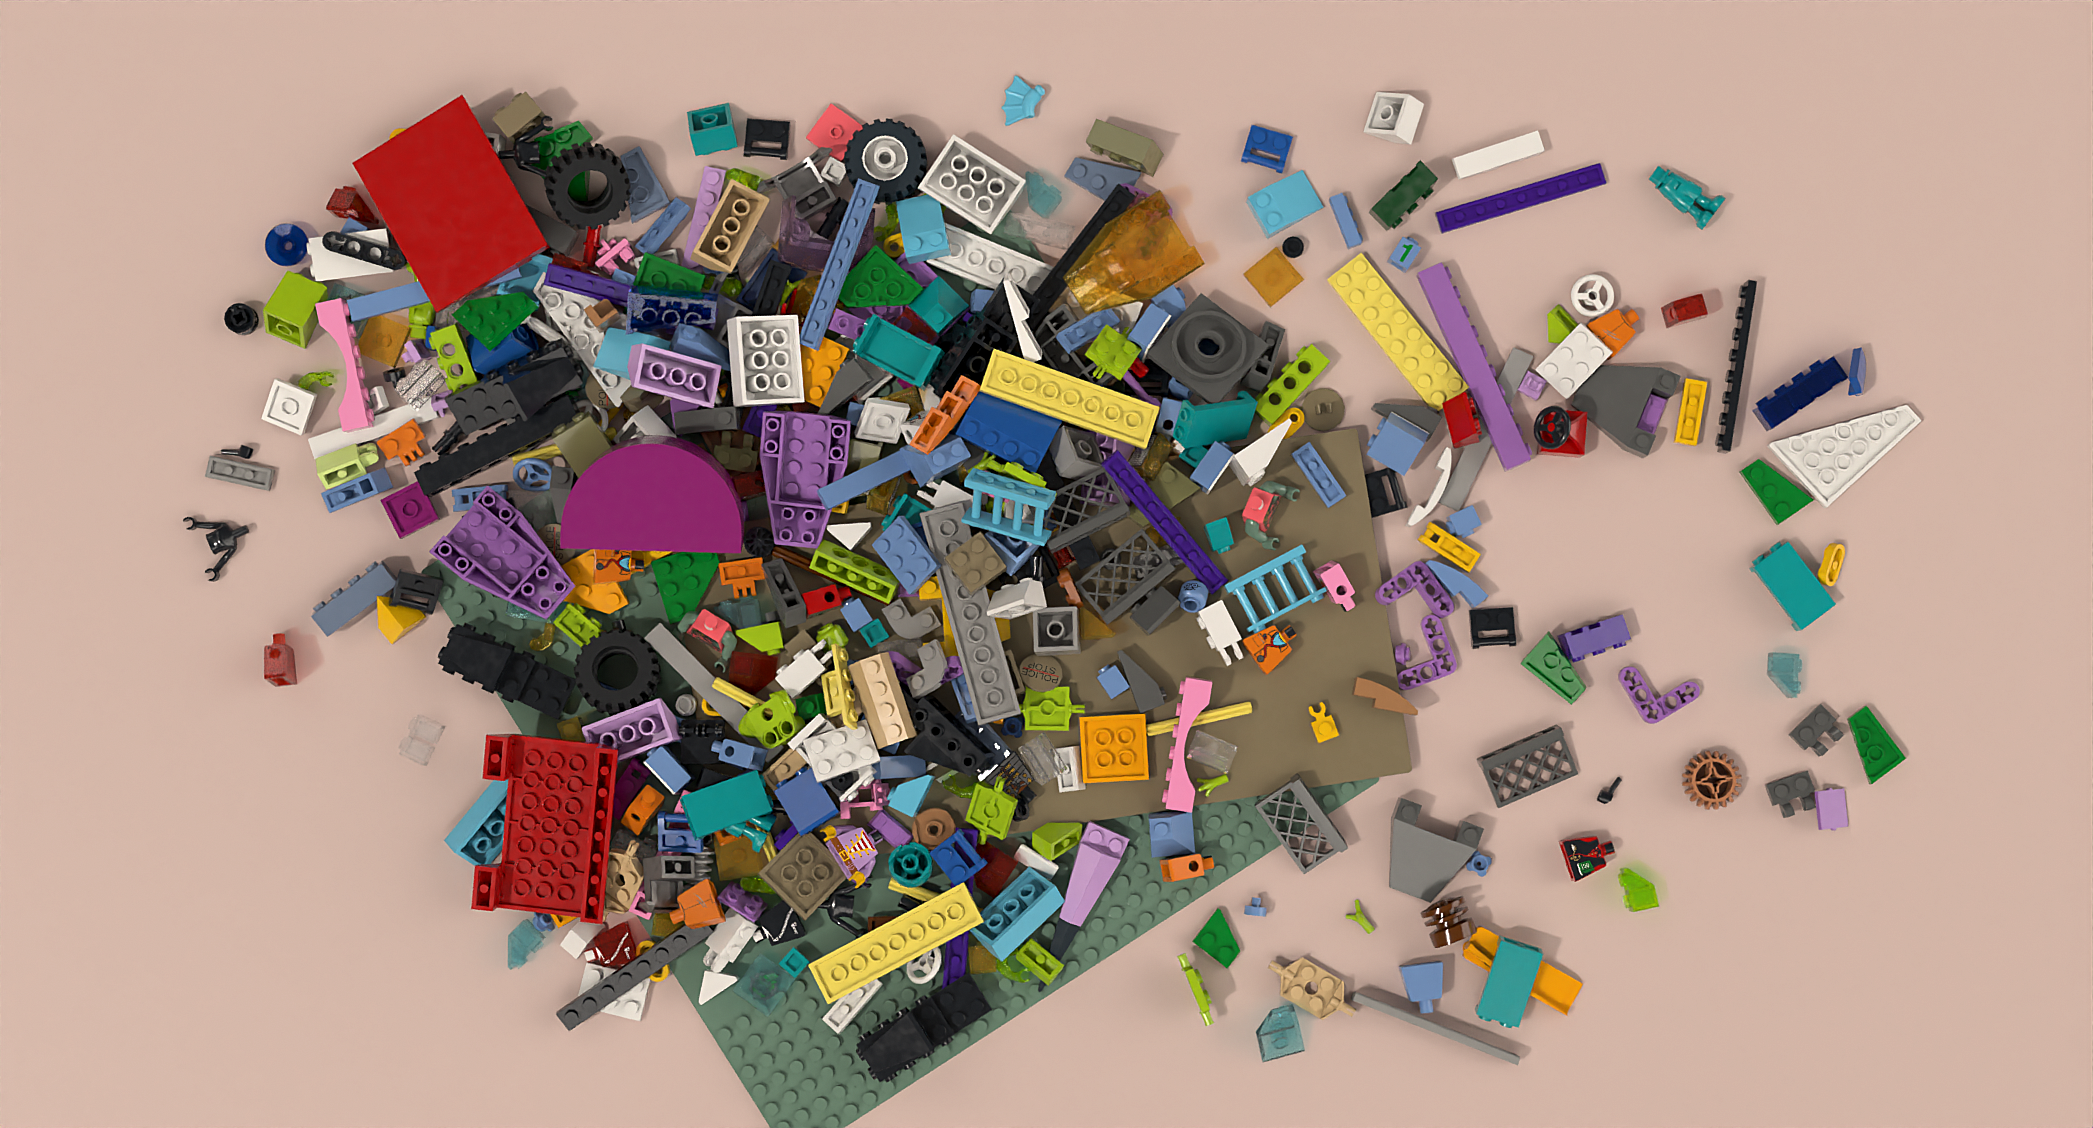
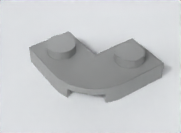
M901 599L881 609L893 630L899 636L906 639L921 638L941 626L931 607L926 608L913 617L910 616Z
M933 640L917 649L924 669L906 678L912 697L916 700L942 685L940 681L944 676L945 669H948L942 647L937 640Z

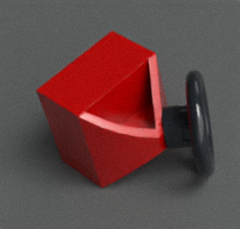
M1549 406L1541 410L1534 423V436L1538 442L1537 454L1575 458L1584 456L1588 412L1564 410L1559 406Z

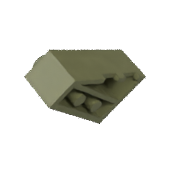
M1099 119L1095 120L1086 139L1091 152L1100 156L1104 154L1115 162H1121L1151 177L1154 176L1164 155L1152 139Z
M1168 462L1164 463L1148 484L1168 510L1179 505L1201 489ZM1133 504L1129 509L1130 515L1127 517L1141 528L1146 527L1150 522Z

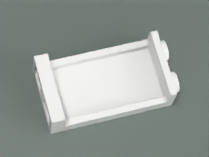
M389 228L345 233L394 248ZM333 235V237L328 238V241L331 242L332 247L335 244L344 246V243L347 240L346 238H344L343 242L335 240V235ZM323 236L309 238V243H307V251L309 256L312 255L313 264L310 265L312 277H315L316 281L396 271L329 251L323 246ZM351 241L348 246L349 251L354 254L358 253L360 250L358 242ZM373 247L370 250V257L378 260L381 257V251ZM386 250V257L383 263H386V259L393 260L396 266L395 257L387 256L389 251Z
M819 713L788 745L793 750H796L811 766L803 740L835 730L837 727L824 713ZM871 765L852 771L854 782L850 788L844 791L835 789L831 779L826 780L825 783L836 793L840 802H845L846 800L851 802L859 794L857 790L862 785L866 787L875 779L873 775L877 771Z

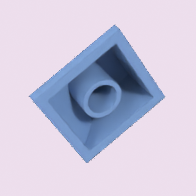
M1173 811L1148 814L1151 857L1195 854L1191 812Z

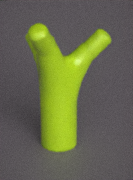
M788 279L780 305L786 301L794 288L805 283L804 279L794 283H789Z
M985 452L982 460L972 468L979 470L990 469L986 467L990 458L994 460L996 455L988 458L989 453Z
M1223 774L1213 779L1197 778V782L1204 784L1197 790L1200 792L1207 789L1205 796L1208 797L1215 787L1229 782L1226 774Z
M1355 900V915L1346 914L1345 918L1356 921L1370 934L1375 928L1364 916L1359 900Z

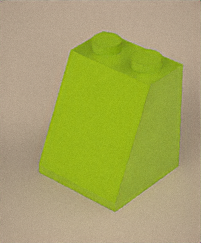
M287 270L263 309L266 333L306 349L318 323L315 304L328 300L327 287L319 281H312L300 273H293Z

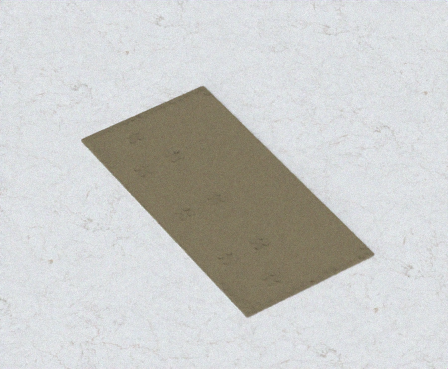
M1352 428L1282 439L1264 470L1266 473L1260 481L1251 487L1249 484L1243 486L1228 465L1208 495L1199 490L1169 510L1227 578L1228 581L1224 585L1303 545L1306 553L1302 555L1304 558L1302 561L1316 588L1320 590L1323 587L1313 571L1331 560L1340 564L1355 591L1351 598L1356 606L1344 612L1341 605L1331 602L1326 592H1324V598L1312 603L1309 600L1264 624L1266 628L1275 625L1279 632L1290 625L1297 634L1296 637L1287 642L1292 651L1270 673L1265 675L1241 642L1254 635L1253 630L1249 633L1246 630L1252 626V623L1237 595H1234L1233 592L1227 594L1223 587L1224 585L1212 595L1208 592L1204 608L1222 600L1242 638L1237 641V644L1244 658L1239 660L1231 645L1224 648L1231 659V664L1228 666L1225 664L1220 652L1216 651L1215 648H1210L1206 637L1209 635L1205 628L1201 630L1196 620L1199 617L1197 612H1187L1179 605L1147 636L1130 619L1132 616L1130 610L1138 602L1143 604L1148 599L1145 595L1107 625L1078 589L1084 603V607L1079 608L1081 654L1048 656L1053 657L1062 668V680L1057 687H1069L1071 704H1085V708H1076V710H1085V714L1071 713L1069 731L1025 730L1024 723L1020 738H1015L1013 735L1004 736L1001 733L1005 723L1004 720L1002 724L988 723L1005 744L1018 754L1034 778L1028 786L1037 795L1028 803L1029 817L1020 822H1015L1012 819L1007 835L1034 831L1046 823H1085L1088 821L1092 822L1170 810L1166 809V803L1162 802L1164 789L1168 790L1169 781H1165L1167 768H1172L1173 760L1169 759L1170 747L1175 746L1176 738L1172 737L1173 731L1147 736L1149 780L1085 783L1086 789L1059 793L1054 749L1072 746L1081 747L1079 717L1145 714L1146 725L1180 717L1175 716L1177 703H1182L1183 694H1179L1181 681H1185L1186 676L1212 680L1209 704L1201 712L1244 702H1250L1252 706V713L1190 727L1185 741L1184 761L1189 779L1195 788L1193 806L1267 795L1290 781V777L1296 773L1299 774L1308 788L1412 771L1403 713L1372 708L1373 699L1352 695L1356 677L1381 684L1400 695L1386 605L1380 604L1375 598L1376 590L1382 586V579L1358 431ZM1308 442L1311 443L1346 494V497L1329 508L1326 507L1291 456L1293 452ZM1251 444L1231 447L1230 451L1236 455ZM1179 455L1144 460L1141 466L1133 467L1147 485L1165 462H1168L1187 478H1190L1195 471V468L1180 459ZM1061 476L1065 486L1077 481ZM1266 481H1273L1285 485V487L1292 486L1300 490V493L1295 491L1292 496L1297 501H1291L1284 498L1283 495L1281 496L1266 532V536L1279 539V543H1272L1273 548L1276 550L1263 548L1262 543L1249 536L1245 532V524L1242 517L1253 488H1260ZM1082 485L1076 487L1074 495L1081 497ZM968 487L960 488L962 491L973 496V489ZM936 492L928 493L931 497H934ZM918 495L910 496L933 510L934 506L931 505V502ZM896 498L893 499L889 511L890 499L849 505L847 514L831 511L827 525L871 522L872 529L851 552L889 568L872 544L883 533L882 529L884 526L881 524L887 513L889 515L893 513L895 509L893 504ZM1073 498L1072 501L1077 512L1081 513L1084 504H1080V500ZM1130 500V506H1128L1129 509H1130L1131 506L1134 504L1131 500ZM982 503L981 511L987 512L985 506ZM1087 505L1084 514L1094 516L1098 513L1100 506ZM1125 517L1089 535L1100 558L1102 551L1107 548L1118 549L1142 528L1128 517ZM1226 517L1234 544L1230 546L1231 550L1218 554V551L1212 552L1203 528L1205 524ZM764 518L744 521V537L748 530L759 526L768 529L773 534L771 519ZM1151 523L1143 528L1158 548L1168 545ZM826 525L821 542L825 539L849 550L827 530ZM969 525L970 532L973 534L972 537L979 532L984 536L989 531ZM1059 530L1052 532L1050 537L1058 534ZM1142 535L1134 541V550L1147 551V541ZM744 543L741 553H717L720 563L757 558L746 551ZM1132 543L1129 544L1125 549H1131ZM780 545L810 559H813L816 548ZM1048 545L1046 546L1058 570L1068 568L1075 583L1100 563H1095L1080 571L1068 546L1061 550L1074 560L1070 565L1056 552L1051 554ZM1150 545V546H1149V551L1154 550V549L1151 547V545ZM1036 551L1033 554L1034 557L1041 556L1039 551ZM1121 551L1120 564L1130 565L1131 552ZM1133 552V557L1139 556L1144 553ZM771 553L769 556L763 558V563H767L779 558L774 557ZM1115 558L1111 559L1108 563H1113ZM1043 560V574L1046 579H1049L1052 575ZM784 561L800 595L833 584L836 585L837 589L843 587ZM1291 562L1284 564L1283 572L1298 600L1309 596L1310 593L1295 565H1292ZM1184 563L1175 565L1176 569L1155 585L1157 589L1162 586L1177 600L1180 589L1185 582L1190 580L1199 581ZM1118 566L1115 579L1128 580L1129 567ZM718 567L696 611L700 612L702 609H706L730 624L733 635L737 639L733 655L730 658L732 664L724 673V668L721 664L715 668L714 664L722 656L721 653L685 632L686 649L715 678L719 677L756 698L767 702L771 699L769 694L785 690L775 678L778 676L776 672L783 665L787 664L789 666L792 664L784 653L787 649H780V654L768 656L767 652H761L737 636L735 630L767 624L765 613L777 611L766 579L755 581L757 596H752L751 588H747L748 597L743 598L742 589H740V597L735 599L733 585H721ZM1102 567L1100 577L1113 579V570H1107ZM1132 567L1131 580L1141 581L1143 578L1137 579L1134 568ZM1098 571L1094 573L1091 577H1097ZM1269 572L1263 575L1265 578L1263 581L1279 611L1290 606L1291 604L1275 574L1272 575ZM1009 575L1006 577V585H1017L1018 579L1016 576ZM997 577L986 585V589L999 591L1003 585ZM1087 579L1081 585L1087 592H1096L1097 580ZM1100 580L1099 593L1111 594L1112 581ZM1115 581L1114 594L1124 595L1127 592L1128 583ZM1059 582L1043 589L1046 608L1070 607L1065 597L1068 592L1065 587H1060ZM1250 582L1244 585V592L1259 620L1261 621L1271 616L1256 584L1253 585ZM1130 583V589L1137 583ZM1341 586L1337 587V593L1341 590ZM850 590L852 597L855 600L860 598L873 621L878 618L890 636L873 648H870L860 630L856 633L853 632L840 611L843 605L838 609L808 618L806 622L789 628H785L782 620L778 621L781 624L785 645L804 629L817 643L818 629L832 622V624L840 625L849 639L845 646L849 660H863L880 653L895 651L922 670L924 667L917 649L921 648L923 643H930L933 640L945 642L942 599L920 601L919 597H898V590L894 595L892 603L901 599L911 617L931 607L941 626L918 639L903 638L893 630L881 610L887 607V605ZM1090 595L1095 601L1096 595ZM1098 595L1097 604L1104 611L1110 606L1111 596ZM824 596L827 602L832 601L830 596ZM1114 597L1113 603L1117 601L1120 597ZM1033 612L1009 619L1011 638L1001 642L1004 651L1011 649L1018 671L1022 661L1029 655L1035 654ZM1122 650L1158 684L1159 688L1163 686L1167 699L1164 700L1165 705L1139 713L1130 687L1113 699H1110L1097 679L1100 675L1098 671L1108 664L1110 667L1116 665L1128 683L1117 651ZM834 664L829 667L832 671L835 670ZM951 680L925 695H933L954 716L961 711ZM814 681L795 699L824 692L818 683ZM1024 684L1025 693L1016 696L1018 704H1023L1025 699L1026 685ZM692 687L693 697L697 701L696 720H725L722 716L706 714L702 709V700L704 698ZM789 695V698H790L791 701L793 702V704H794V706H795V709H796V712L794 713V716H795V715L799 716V715H798V710H797V706H796L795 699H793V698ZM1323 702L1326 708L1324 715L1325 717L1332 715L1339 736L1318 743L1310 724L1316 721V719L1310 715L1308 707L1312 706L1313 711L1319 713L1321 710L1319 703ZM864 713L858 717L857 722L861 721ZM1023 713L1012 716L1015 718L1022 717L1025 720ZM813 719L805 720L804 722L808 725ZM725 720V738L749 744ZM920 730L916 731L917 736L921 732ZM917 736L902 741L895 755L883 749H878L879 757L908 755L904 750ZM788 743L782 745L784 748L769 763L765 761L763 770H757L759 775L763 774L791 748ZM925 760L926 766L932 764V762ZM727 763L703 764L706 768L734 778L747 770V768L740 770ZM937 765L928 770L926 775H933L935 779L918 814L928 808H940L947 811L953 817L956 827L977 829L973 824L965 821L976 784L980 781L978 776L969 777L958 772L940 783L936 779L952 771V769ZM1223 774H1226L1229 782L1215 787L1208 797L1205 796L1207 789L1200 792L1197 790L1200 786L1204 785L1197 782V778L1213 779ZM920 777L881 779V783H888L891 791L892 787L896 788L900 784ZM766 783V787H764L766 795H770L772 800H779L775 792ZM826 784L825 789L837 808H840L839 797ZM858 789L859 802H872L871 789ZM888 805L883 806V809L912 833V825L916 816L911 817ZM870 806L850 807V819H841L840 812V814L814 829L811 833L828 849L826 846L828 841L825 842L823 840L827 835L823 831L820 832L822 828L828 825H853L856 829L862 827L866 834H869L874 830L867 824L879 810L870 811ZM771 813L777 816L770 831L774 843L777 842L775 837L783 829L787 831L792 826L790 817L783 815V813ZM750 823L747 825L753 829H756L755 824ZM936 825L930 827L931 833L936 834L938 832ZM713 833L718 871L721 878L759 873L769 863L764 848L762 847L759 853L753 851L752 841L747 836L742 834L741 839L720 846L715 833ZM882 838L881 842L874 845L878 854L891 853L895 849L884 838Z

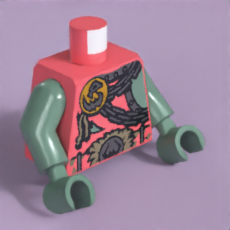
M1273 481L1264 482L1260 488L1254 487L1242 514L1245 532L1262 543L1263 548L1276 550L1273 548L1272 543H1279V539L1266 536V532L1281 496L1283 495L1284 498L1291 501H1297L1292 496L1295 491L1300 493V490L1292 486L1285 487V485Z
M702 609L700 612H687L678 624V628H674L671 634L681 643L686 632L721 653L722 656L715 662L714 667L717 668L721 664L724 668V673L732 664L730 658L737 643L730 624L706 609Z

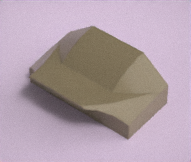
M632 385L620 397L627 410L631 412L640 411L647 405L654 411L664 399L663 395L634 388Z

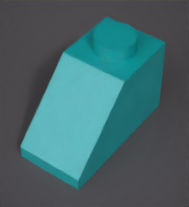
M1224 517L1205 524L1203 529L1212 552L1218 551V554H1222L1231 550L1230 546L1234 544L1227 518Z

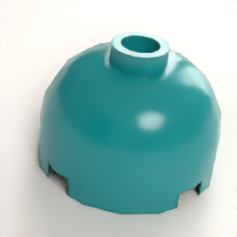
M915 842L909 843L910 845H904L903 847L902 845L897 846L888 859L889 871L893 879L900 886L907 888L918 887L924 884L930 878L933 870L932 858L928 849Z

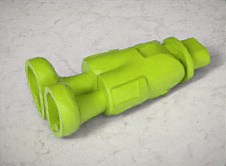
M407 263V271L414 275V282H418L411 266ZM431 302L409 308L408 319L410 324L408 327L411 328V338L426 339L427 327L432 325L435 317V309Z

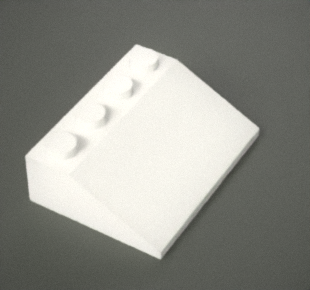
M953 134L918 186V189L991 235L1025 189L1026 180Z
M798 315L745 316L728 319L727 328L733 405L735 407H750L804 402Z
M1290 418L1234 455L1229 466L1243 486L1249 484L1251 487L1260 481L1266 473L1264 471L1265 468L1268 466L1292 423Z

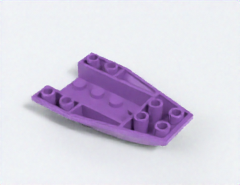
M795 411L763 412L760 460L775 544L816 549L820 545L832 509L826 511L816 491L844 476L848 464L851 420L833 415Z
M487 485L473 501L474 505L447 536H442L429 552L462 580L547 620L574 589L575 585L522 513Z

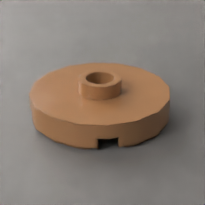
M940 808L923 810L916 816L912 825V834L915 842L923 845L928 851L933 850L956 831L953 817L947 811ZM932 825H936L938 827V832L936 834H933L930 831V827Z

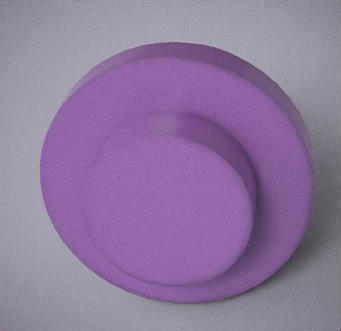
M1401 643V645H1396V663L1406 665V661L1410 660L1411 656L1410 647H1406V643Z

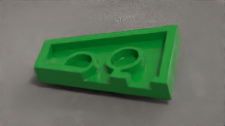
M579 121L556 129L554 133L534 138V141L531 142L538 141L540 164L531 165L546 171L548 166L552 167L551 160L553 157L561 156L560 151L566 148L568 151L572 149L571 145L576 143L578 146H583V142H590L593 140V137Z
M1757 459L1740 471V474L1776 525H1779L1813 501L1811 497L1760 459Z
M1549 631L1520 663L1571 705L1586 689V685Z
M1863 706L1847 718L1869 784L1876 782L1906 759L1867 706Z

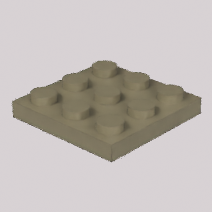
M798 832L757 874L804 921L846 879L845 874L831 852L811 832L805 836H800Z

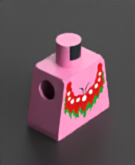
M1331 560L1313 571L1321 586L1326 588V594L1331 602L1339 603L1344 612L1356 606L1351 598L1355 591L1339 563ZM1341 586V590L1337 593V587Z

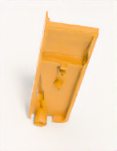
M1477 926V932L1471 935L1469 941L1463 944L1462 956L1489 972L1490 968L1488 966L1491 967L1498 947L1497 941L1499 936L1481 926ZM1541 960L1530 996L1568 1016V1011L1583 984Z

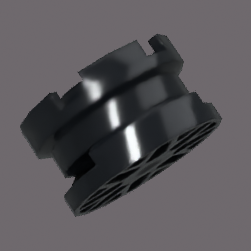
M236 303L227 309L224 321L228 329L238 335L245 336L256 330L259 318L256 311L243 303Z
M760 526L748 530L743 541L746 551L757 558L769 556L775 546L773 534L768 529Z

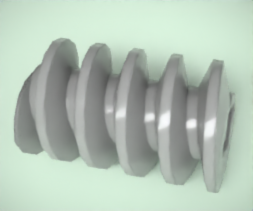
M703 846V852L701 853L686 852L690 856H694L695 879L684 880L688 883L683 885V889H690L705 879L710 880V876L705 874V872L712 871V868L706 865L713 862V859L708 855L714 854L715 850L710 847Z

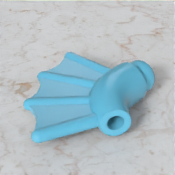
M1014 76L1012 85L1005 90L1006 101L1002 106V110L1006 114L1005 125L1009 126L1023 118L1030 119L1035 117V106L1042 99L1041 96L1045 94V90L1040 85H1036L1033 89L1018 76Z

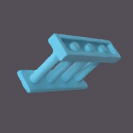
M972 468L964 483V487L974 490L972 508L970 507L961 522L1027 541L1034 545L1044 546L1052 534V531L1043 529L1044 510H1048L1055 500L1056 491ZM982 492L994 495L993 514L981 511ZM1003 498L1015 501L1013 520L1001 516ZM1024 504L1036 507L1034 526L1022 523Z
M1303 545L1223 586L1227 594L1233 592L1234 595H1237L1252 623V626L1246 629L1248 633L1252 630L1254 634L1266 628L1264 624L1309 600L1315 603L1324 598L1323 593L1327 591L1324 587L1320 590L1316 588L1302 561L1304 559L1302 555L1306 553ZM1288 562L1295 565L1310 593L1309 596L1298 600L1283 572V565ZM1269 572L1272 575L1275 574L1291 604L1280 611L1263 581L1265 579L1263 575ZM1250 582L1253 585L1256 584L1271 613V616L1261 621L1244 592V585Z

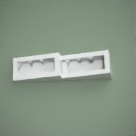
M1535 131L1453 158L1452 162L1458 180L1498 169L1503 165L1538 156L1545 150L1539 132Z
M1010 273L1004 275L1003 283L1023 357L1025 360L1034 363L1042 359V350L1025 319L1029 318L1030 310Z

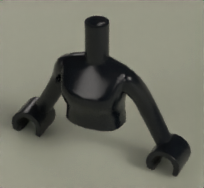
M544 116L541 119V124L515 140L513 150L499 151V158L514 159L519 169L535 173L544 178L547 177L546 171L530 165L540 164L538 141H524L532 138L542 130L551 131L553 126H545L544 123L552 121V118Z
M185 517L183 522L190 520L193 522L191 527L186 528L187 530L192 531L196 528L216 529L206 534L207 542L214 555L228 550L213 569L205 570V573L214 572V577L208 581L216 582L220 577L219 571L237 549V538L249 533V529L244 525L233 530L225 522H199L195 518Z
M864 882L857 889L855 888L857 883L835 889L830 894L828 900H825L818 908L827 909L828 916L832 922L855 935L856 939H858L859 934H867L868 931L865 928L856 929L840 919V917H853L854 895L845 894L861 887L870 888L872 886L871 883Z

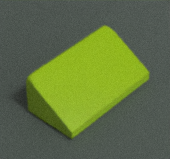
M1032 938L1016 953V959L1048 986L1064 967L1060 961Z

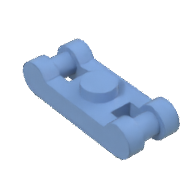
M508 485L489 486L502 498L507 499ZM486 486L452 490V497L455 499L453 512L469 511L474 505L473 501ZM463 496H468L469 503L464 504Z

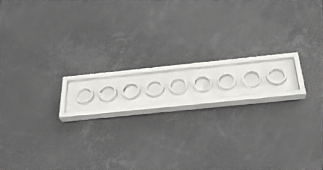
M945 223L951 255L926 261L930 265L994 291L1004 278V275L1010 273L1014 283L1032 295L1054 268ZM1075 276L1048 313H1052L1062 304H1067L1079 320H1082L1108 304L1120 320L1119 325L1113 329L1121 334L1125 327H1129L1126 333L1130 329L1133 330L1143 303Z

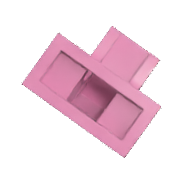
M875 779L866 787L862 785L859 789H871L872 802H859V794L851 802L847 800L840 802L841 819L851 818L850 807L870 806V811L883 810L884 805H889V800H887L890 793L888 783H881V779Z

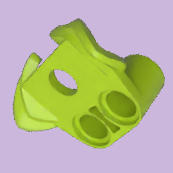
M786 690L769 694L771 699L761 706L758 703L754 704L740 720L738 725L739 732L745 737L757 738L765 747L771 749L790 742L805 727V722L802 717L794 716L796 709ZM766 708H770L773 712L771 720H767L764 716Z

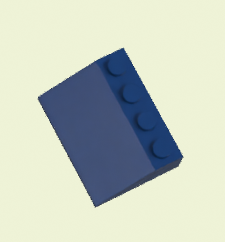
M979 391L966 412L956 432V436H960L962 440L991 455H996L997 458L1005 462L1011 463L1013 461L1024 467L1023 470L1031 474V472H1037L1062 420Z

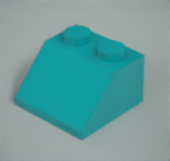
M729 103L687 112L689 133L696 156L709 155L712 152L727 151L738 147Z

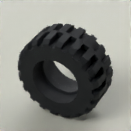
M583 142V146H578L577 143L572 144V149L568 151L566 148L560 151L561 156H554L551 160L552 167H547V177L544 178L546 196L557 217L561 221L565 220L567 225L574 227L577 224L578 229L585 230L586 226H590L591 230L598 229L597 225L601 224L605 227L610 224L609 220L612 218L617 220L620 217L618 212L620 210L622 212L625 211L627 207L625 201H629L631 195L629 192L631 184L628 174L619 157L615 156L614 152L609 148L605 150L603 145L597 143L593 147L590 142ZM592 170L601 172L606 176V188L596 199L584 202L577 201L569 196L568 186L579 173Z
M616 628L611 633H608L607 630L601 631V636L596 638L593 635L589 638L590 643L588 645L583 644L580 648L582 651L581 655L577 654L575 659L577 666L574 667L575 682L580 693L591 707H595L601 713L608 712L609 715L613 716L651 701V695H656L658 691L656 687L657 684H660L661 680L659 672H661L660 664L652 646L641 635H634L632 631L627 629L625 632H621L620 628ZM619 654L632 657L637 663L638 674L628 687L614 691L601 686L597 673L599 667L607 658Z

